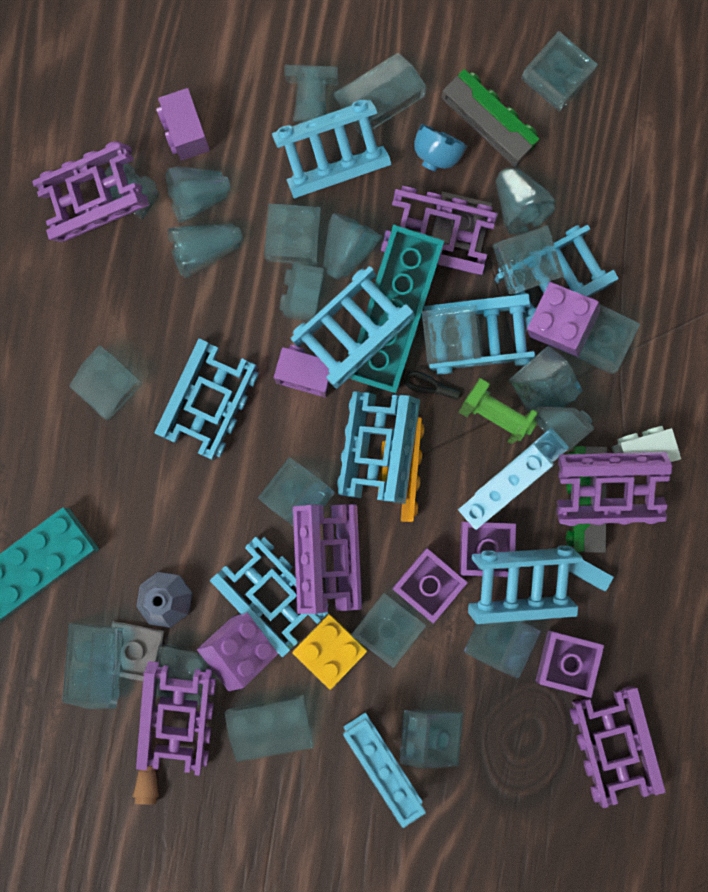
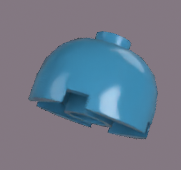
M421 124L414 140V149L417 156L423 160L422 166L435 172L437 168L448 169L455 166L464 155L467 145L444 132L433 131V127Z

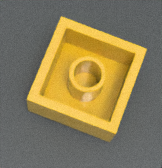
M329 613L292 653L331 690L367 652V649Z

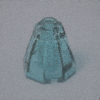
M173 167L167 169L165 173L169 198L172 197L174 204H171L178 223L190 221L226 199L227 192H230L229 180L227 176L223 177L221 171Z
M506 168L498 174L496 188L504 227L509 234H522L528 231L526 226L533 224L536 227L542 224L555 211L553 205L555 200L550 192L519 168Z
M337 212L333 213L328 225L323 266L328 269L326 273L339 280L341 276L348 277L378 246L382 235L366 225L358 224V221Z

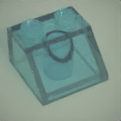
M99 345L82 363L69 387L106 421H109L143 383L105 348Z
M549 345L509 379L528 411L564 408L583 391L568 361Z
M538 406L534 410L537 412L534 417L538 421L537 425L544 433L552 428L569 447L565 452L571 450L594 429L591 425L593 421L590 416L583 410L579 412L577 408Z
M289 457L259 495L258 499L294 526L293 506L323 505L324 508L335 491Z
M521 621L476 624L464 649V653L519 679L541 631Z
M164 643L158 645L155 662H159V667H163V665L169 666L168 678L193 681L195 669H200L201 672L205 673L206 669H211L197 650ZM158 678L156 697L173 698L174 691L161 690L160 678ZM199 684L197 694L185 692L184 699L198 701V705H201L203 684Z
M423 709L404 710L400 764L423 769L459 766L463 713Z

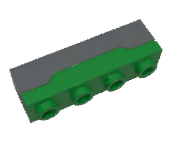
M463 69L443 90L441 99L516 167L536 147L539 141L537 132L530 125L527 124L525 126L518 119V114L512 108H506L499 102L500 98L493 90L484 88L476 74L473 72L468 73Z
M574 446L571 448V452L567 454H606L607 447ZM579 476L580 486H593V476ZM601 483V499H606V483ZM567 484V494H571L572 484ZM592 496L579 497V506H592ZM587 523L570 526V531H566V546L572 547L576 552H606V523L603 525Z

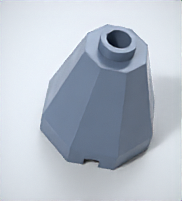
M157 572L140 584L136 607L148 624L172 627L189 615L193 593L180 575ZM159 596L163 599V604L161 606L160 602H158L157 600Z

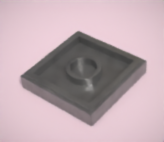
M442 192L441 200L452 202V198L468 201L467 206L477 208L478 204L492 206L490 202ZM452 210L451 213L461 216L460 230L473 233L476 220L487 222L485 217ZM436 216L431 237L444 240V244L449 245L455 221ZM480 227L474 252L481 253L486 231L484 227ZM456 239L454 248L469 252L471 243Z
M113 621L102 673L143 681L148 661L159 662L165 631Z

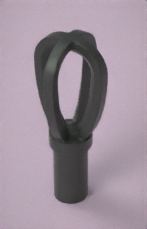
M411 371L405 378L406 387L416 392L440 394L455 400L458 399L460 390L443 385L431 376L419 371ZM412 376L418 377L435 387L426 388L414 385L410 382V378Z

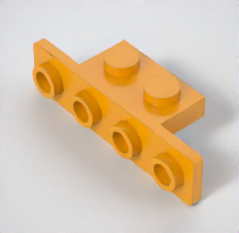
M418 417L406 503L402 504L401 522H413L418 512V503L415 502V496L420 486V477L417 476L418 465H420L422 460V451L419 450L420 439L424 435V425L421 424V417ZM382 441L381 460H383L386 441ZM380 466L379 481L387 482L389 467Z

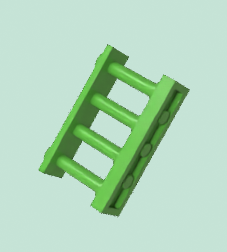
M480 378L469 393L459 413L465 417H468L471 412L473 414L478 413L512 433L507 441L510 444L517 440L521 441L525 433L530 435L538 422L534 419L537 412L532 410L525 416L519 414L489 396L490 392L486 391L489 383Z

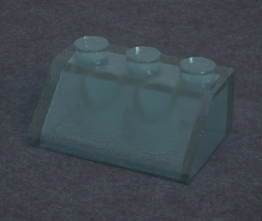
M396 53L339 89L333 95L342 109L352 106L358 100L370 99L377 110V114L369 116L373 130L425 97L426 85L413 65ZM359 120L352 122L355 129L362 137L363 134Z
M69 623L63 703L87 709L117 708V700L120 694L118 688L119 674L122 669L120 661L121 648L124 643L123 628Z
M305 695L227 709L225 712L229 740L236 762L314 748Z

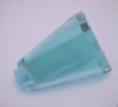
M232 223L177 226L167 230L169 242L174 241L171 252L178 271L183 275V278L194 275L238 249L239 242H242L239 227H234Z

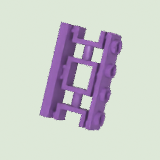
M119 141L108 143L105 145V149L98 152H88L83 155L82 159L66 162L61 165L62 168L56 171L43 172L40 174V178L32 181L33 186L39 189L37 191L38 197L46 199L51 197L56 217L46 221L47 226H50L46 230L49 240L65 242L149 206L147 195L141 193V190H143L142 186L137 183L128 185L123 165L134 161L132 155L129 154L132 152L130 146ZM110 162L113 175L106 178L104 169L99 166ZM95 178L100 198L84 204L79 184ZM66 181L69 194L62 196L60 187L56 185ZM117 185L119 194L124 197L113 201L110 187ZM71 204H73L75 213L80 215L73 219L69 218L66 209Z
M402 186L401 190L395 189L392 206L404 208L400 227L419 230L421 234H425L430 215L454 220L449 245L443 244L442 250L453 252L457 239L471 243L468 256L478 258L476 263L442 255L441 250L437 265L478 275L483 274L487 254L474 251L480 227L492 230L494 228L497 213L492 212L493 207L478 204L477 208L467 206L468 201L452 198V202L441 200L442 195L427 192V195L423 196L416 194L417 189ZM406 198L435 205L437 209L426 208L422 221L408 217L411 204L401 202V200ZM452 210L485 217L487 222L476 220L474 232L472 233L460 230L461 216L451 213ZM391 231L385 232L381 248L382 252L386 250Z
M667 452L559 455L560 483L572 484L571 499L557 500L558 507L556 512L560 524L575 526L587 523L594 525L619 523L626 525L632 522L655 524L667 521L665 512L667 510V503L664 497H654L656 481H669L670 478L669 474H671L672 463ZM634 475H647L646 484L634 485ZM579 476H593V486H580ZM625 482L624 498L601 499V483ZM633 495H645V504L632 505ZM592 496V506H579V497Z
M356 504L332 505V518H324L323 505L293 506L297 614L328 612L327 599L335 598L336 611L362 609ZM320 524H323V540H320ZM333 524H336L337 539H334ZM325 545H333L334 571L326 572ZM323 577H325L326 593H323V586H322V578H323ZM336 577H338L339 592H336Z
M148 661L143 678L136 769L147 771L148 765L153 766V769H158L161 758L186 760L185 772L190 773V770H193L195 775L200 776L202 767H207L209 751L204 749L205 743L210 742L211 727H207V719H212L214 703H209V697L214 695L216 679H211L212 669H206V673L201 672L200 669H195L193 681L168 678L169 666L163 665V667H159V662ZM160 678V689L174 691L173 698L161 697L158 707H155L157 680ZM202 683L201 711L197 712L198 701L185 700L184 693L197 694L199 684ZM165 710L189 712V729L164 726ZM153 727H156L155 738L170 739L169 746L157 744L154 754H151ZM195 732H198L196 759H193V748L180 747V741L193 742Z
M634 686L613 691L616 700L615 705L593 710L590 699L586 698L581 701H573V709H570L573 724H578L580 734L577 735L579 748L581 751L585 750L587 760L583 761L587 776H592L594 786L590 787L594 802H599L602 808H607L611 804H618L615 794L616 790L635 785L639 786L643 797L649 796V794L658 795L666 793L639 692ZM623 699L626 700L634 733H632L629 724L615 726L612 713L626 710ZM583 709L586 710L589 719L600 716L603 719L605 729L592 733L594 744L591 743ZM624 733L630 756L607 762L601 738ZM637 751L640 752L648 785H646L642 775L631 778L628 775L626 765L640 762ZM597 761L600 762L603 771L614 768L617 771L619 781L605 784L608 792L607 796L605 795Z

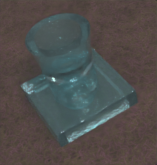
M285 65L287 83H297L296 105L292 122L303 123L327 114L326 84L338 85V67Z

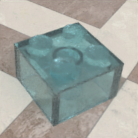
M558 31L525 68L521 79L560 112L594 74L598 64Z
M268 203L264 253L266 261L317 265L321 208Z
M548 225L492 245L508 294H515L564 277Z
M477 304L422 311L428 364L483 357Z
M600 305L601 311L577 358L610 374H614L618 371L640 324Z
M383 592L351 635L394 668L426 625Z

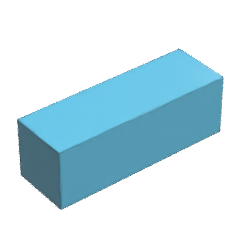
M583 559L582 563L569 564L570 573L602 591L608 589L614 578Z

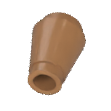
M148 766L147 771L139 770L133 793L135 804L156 805L159 792L156 772L153 766Z

